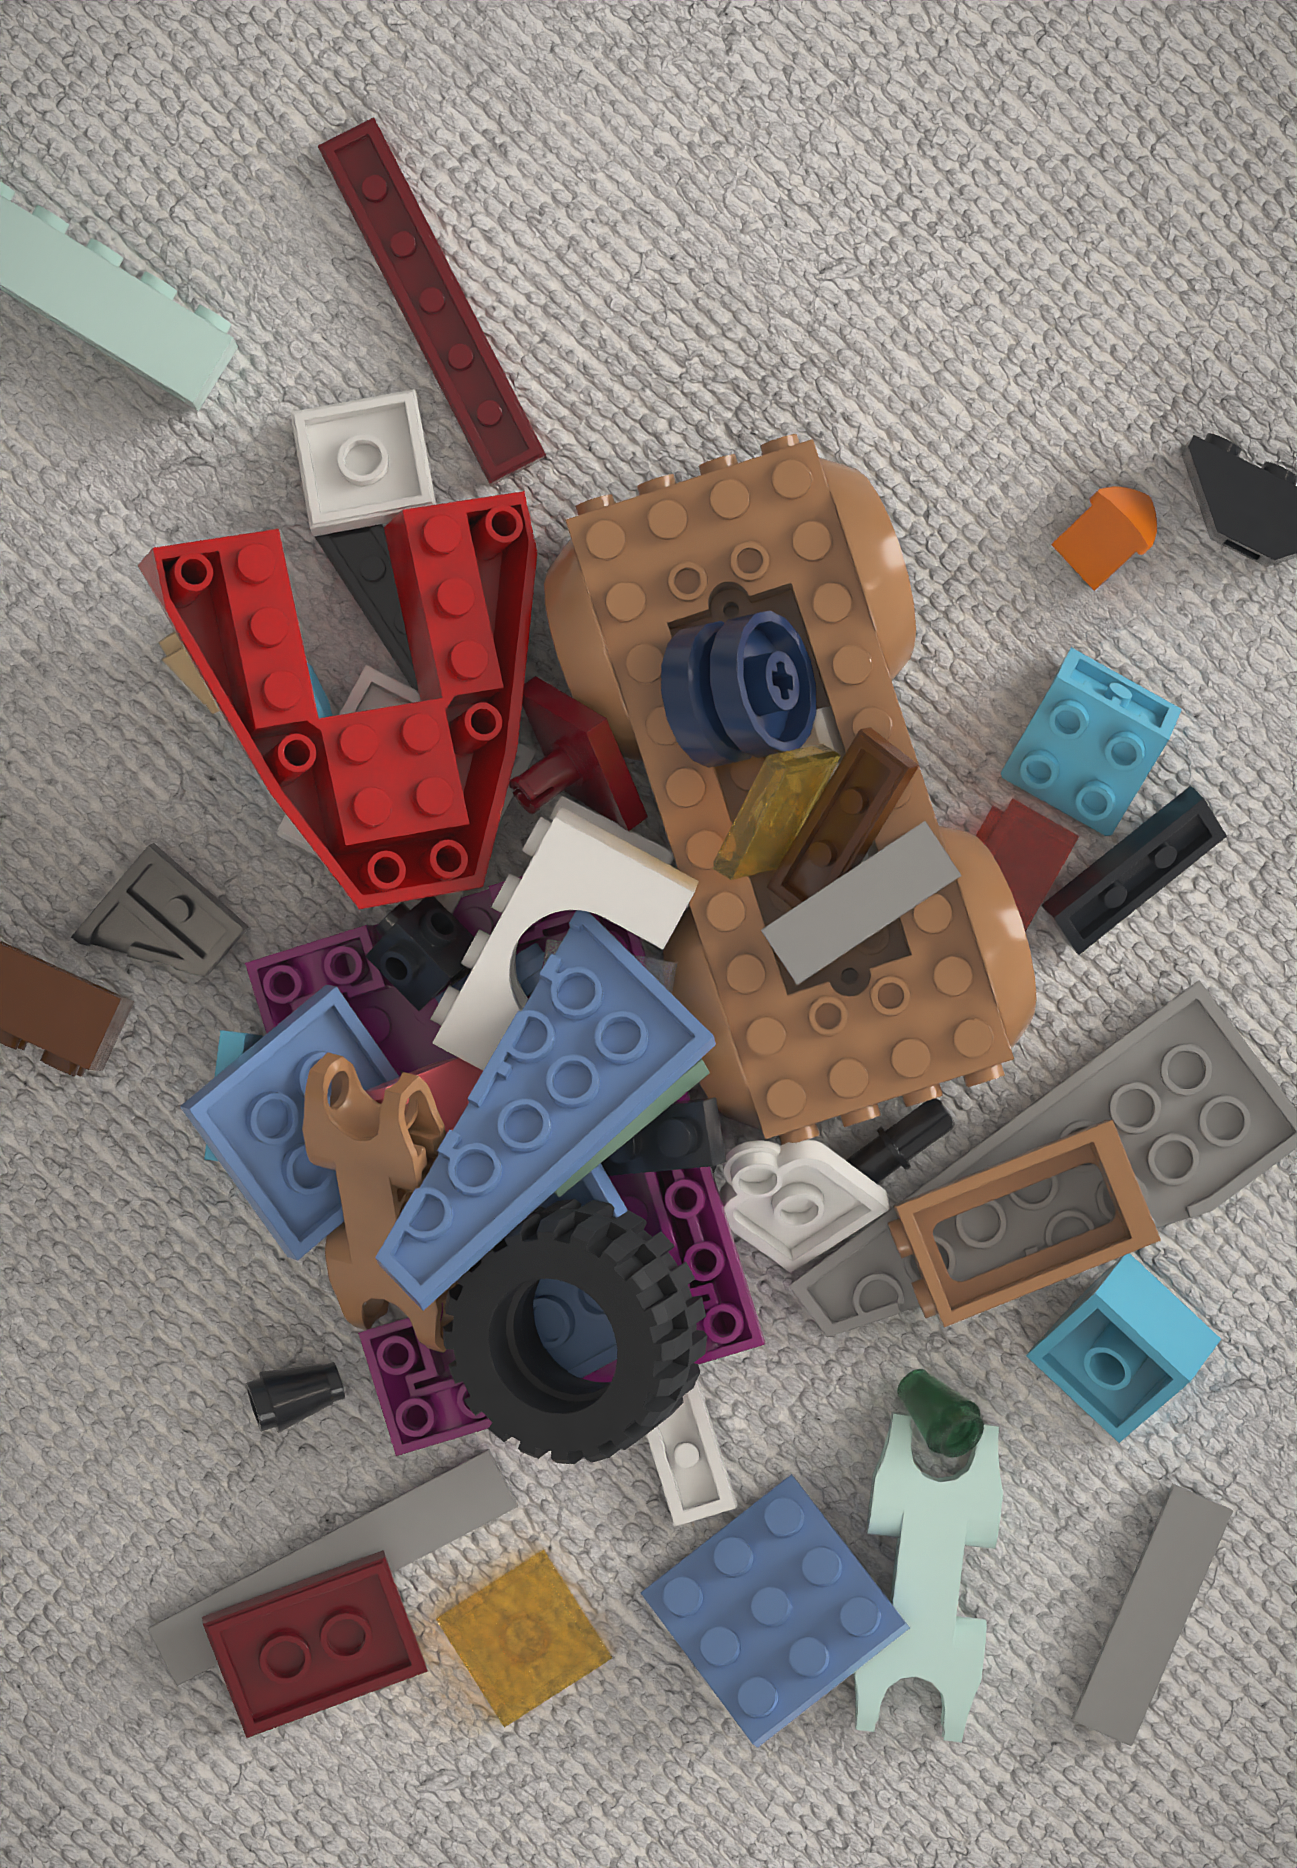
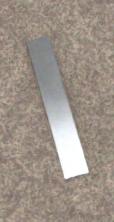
M487 1449L150 1626L147 1630L175 1684L178 1686L218 1665L203 1626V1616L382 1550L385 1552L393 1573L517 1508L518 1503L490 1449Z

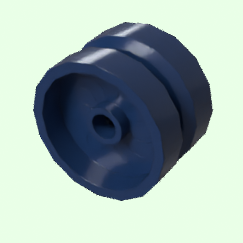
M769 610L728 619L725 623L718 621L679 630L667 644L661 664V695L666 718L678 745L694 762L710 768L751 759L752 756L762 758L800 749L811 735L816 716V682L813 668L800 635L785 617Z

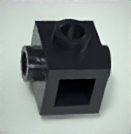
M435 896L426 897L411 910L404 902L398 904L375 927L382 938L365 957L420 1011L466 968L461 962L474 937Z

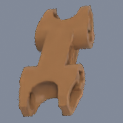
M327 1052L309 1070L305 1090L302 1130L309 1161L316 1166L336 1171L344 1222L327 1235L325 1259L329 1281L344 1317L354 1327L363 1330L372 1328L375 1321L387 1314L390 1302L398 1306L409 1317L420 1343L429 1349L444 1353L447 1349L444 1347L443 1326L451 1322L454 1317L446 1314L444 1307L448 1291L459 1283L457 1281L453 1283L423 1311L379 1266L375 1258L415 1188H420L438 1157L437 1150L446 1136L444 1123L437 1110L431 1090L421 1077L403 1072L401 1078L393 1086L385 1090L383 1102L380 1104L374 1101L362 1088L351 1062L343 1056ZM331 1080H332V1088H331V1096H330V1106H329L328 1100H327V1093H328V1088H329L330 1082H331ZM442 1303H443V1316H442V1320H441V1322H440L441 1312H442Z

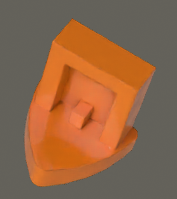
M1111 486L1101 488L1089 498L1092 506L1051 544L1094 591L1136 552L1139 555H1144L1152 547L1157 534V517L1153 501L1149 495L1127 487Z

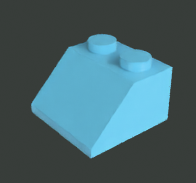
M1129 1253L1120 1257L1098 1277L1031 1348L1026 1356L1120 1443L1191 1382L1221 1341V1338Z

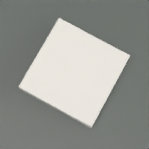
M415 389L290 412L309 525L313 537L389 523L403 509L436 505Z

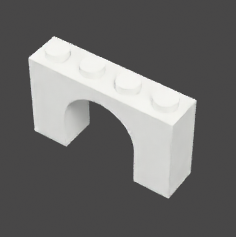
M560 807L552 822L540 816L522 849L523 852L533 857L522 879L509 873L491 907L502 913L491 935L479 929L461 962L462 965L472 970L464 986L459 991L449 985L430 1019L441 1025L433 1044L481 1070L485 1069L516 1013L522 1011L528 1001L516 974V950L521 935L539 919L559 911H587L600 915L664 949L695 893L699 881L563 807Z

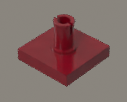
M537 676L524 684L522 706L545 757L519 776L510 779L509 787L515 790L512 793L518 803L528 813L535 814L540 810V807L562 791H565L604 817L617 823L628 832L648 818L607 718Z

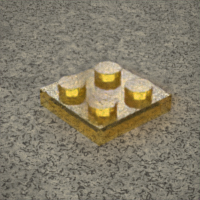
M545 1548L539 1550L436 1617V1621L504 1728L613 1658L612 1653Z

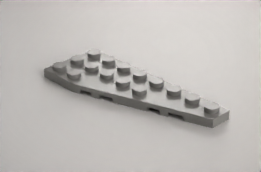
M1199 980L902 1201L1104 1120H1113L1157 1229L1213 1211L1297 1148V1110ZM1085 1163L940 1221L934 1227L933 1236L949 1276L955 1281H964L1109 1223L1115 1215V1208L1100 1170L1092 1163ZM894 1207L789 1284V1287L826 1337L843 1333L920 1306L911 1284L922 1279L914 1257L910 1255L901 1259L887 1225L888 1222L898 1219Z

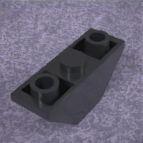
M1207 433L1203 440L1193 435L1181 455L1210 539L1265 567L1297 558V475L1271 462L1265 461L1262 468L1240 458L1239 455L1242 449L1221 436Z

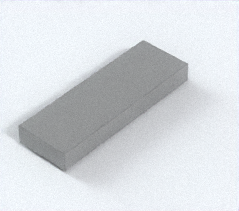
M924 821L761 931L798 985L962 875L926 821Z

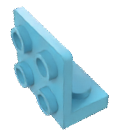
M1071 647L1060 665L1048 692L1004 765L1001 777L1104 836H1110L1169 741L1182 709Z

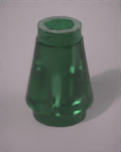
M924 1369L913 1370L900 1381L897 1388L898 1397L903 1401L904 1406L931 1451L955 1458L968 1453L977 1445L983 1435L984 1423L980 1418V1409L974 1402L930 1375Z

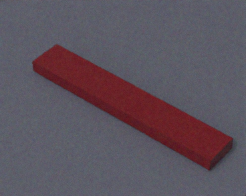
M373 117L318 145V149L489 485L492 486L547 458L375 118Z

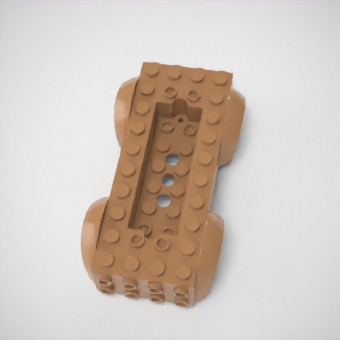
M797 434L783 436L760 446L762 456L738 463L735 454L707 461L698 466L700 476L676 483L674 474L651 479L637 486L639 496L618 503L614 501L613 495L609 494L576 505L578 516L565 520L571 539L548 568L544 581L545 606L549 628L559 663L573 698L607 718L624 758L644 762L678 870L699 881L695 893L689 902L690 906L682 914L663 950L667 990L715 1038L716 1045L701 1058L710 1073L699 1083L708 1098L716 1097L718 1110L725 1117L762 1130L765 1139L779 1136L781 1145L787 1142L798 1143L819 1136L820 1133L816 1123L833 1117L841 1116L843 1126L847 1127L881 1116L877 1103L902 1096L905 1106L909 1107L943 1096L939 1083L963 1076L966 1087H971L1005 1076L1001 1063L1014 1060L1012 1048L1031 1023L1037 1001L1031 952L1022 919L1007 881L993 855L977 836L965 831L938 825L920 767L916 770L874 840L877 851L879 852L926 821L962 876L797 985L761 931L793 909L767 888L768 883L798 834L792 812L781 810L772 800V787L780 778L774 756L762 758L752 756L751 759L708 768L694 762L678 745L669 726L661 695V664L667 644L681 629L718 621L725 623L728 619L770 610L785 617L800 635L813 668L816 682V709L831 706L845 752H847L860 729L871 727L918 764L892 684L895 676L911 659L916 638L914 601L900 544L890 517L868 478L856 468L820 458L814 440L811 439L800 443Z

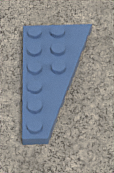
M576 910L569 922L570 929L555 955L551 953L540 972L541 979L523 1010L516 1013L468 1096L469 1103L453 1131L449 1129L437 1150L439 1155L420 1188H415L375 1257L379 1266L423 1311L716 1045L714 1035L587 911Z

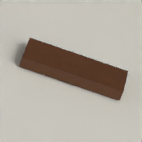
M871 727L860 729L768 883L767 888L790 907L795 908L861 864L919 765Z

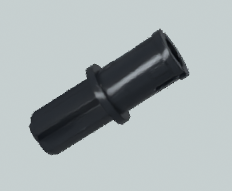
M939 1099L928 1100L889 1129L885 1130L882 1126L876 1129L879 1136L846 1159V1161L877 1184L901 1166L905 1170L909 1169L911 1165L908 1161L952 1130L955 1122Z

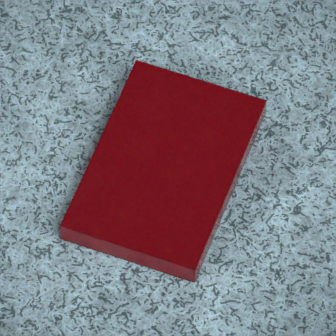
M384 1550L202 1617L204 1629L246 1738L428 1672L425 1659Z

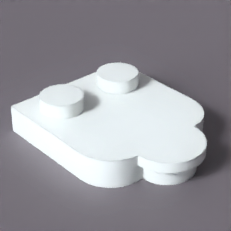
M807 1139L798 1143L787 1142L781 1146L763 1140L748 1141L737 1145L725 1156L726 1162L723 1163V1171L727 1182L722 1186L719 1194L730 1229L790 1273L890 1210L886 1190L818 1141Z

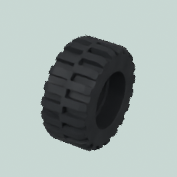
M576 1199L557 1201L546 1209L541 1206L536 1208L457 1280L458 1285L448 1291L444 1309L446 1314L454 1317L451 1322L443 1326L445 1349L454 1350L456 1360L448 1364L455 1384L463 1382L470 1394L464 1401L475 1416L483 1412L489 1418L492 1424L488 1429L503 1442L511 1437L520 1441L519 1451L537 1459L551 1451V1459L555 1463L576 1464L582 1458L593 1463L610 1458L620 1449L626 1450L669 1418L684 1403L683 1396L694 1388L701 1372L699 1365L694 1362L705 1355L707 1334L705 1331L697 1330L696 1323L705 1318L706 1314L702 1297L700 1295L692 1297L688 1286L690 1282L695 1280L694 1275L687 1262L679 1266L669 1254L674 1245L662 1232L652 1237L643 1230L647 1223L646 1220L629 1210L617 1218L613 1217L615 1208L611 1203L592 1200L581 1206V1203ZM540 1279H554L574 1285L587 1293L601 1307L612 1326L617 1346V1363L611 1382H595L574 1376L560 1366L544 1348L537 1332L533 1309L534 1297Z

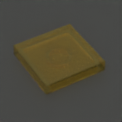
M824 744L768 755L713 862V869L728 879L735 880L778 868L821 796L841 755Z

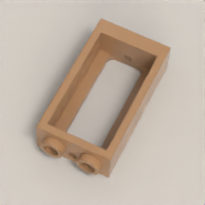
M1104 1120L897 1203L893 1207L898 1219L887 1223L901 1259L913 1255L922 1279L911 1284L925 1319L937 1315L943 1327L1161 1241L1113 1120ZM1092 1163L1098 1167L1115 1208V1215L1109 1223L964 1281H955L949 1276L933 1236V1230L937 1223L1082 1164Z

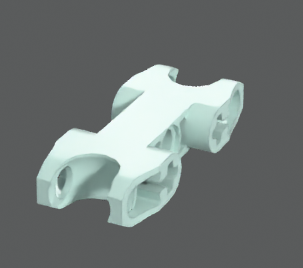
M891 1413L886 1440L872 1474L867 1534L897 1537L890 1602L910 1629L853 1673L856 1730L874 1732L875 1724L879 1718L880 1705L887 1689L900 1679L919 1677L933 1683L940 1692L943 1740L962 1743L968 1714L982 1679L987 1622L986 1619L956 1615L964 1547L972 1546L995 1549L997 1544L1003 1499L998 1455L999 1426L978 1423L972 1451L966 1466L953 1476L935 1478L921 1472L913 1462L910 1414Z

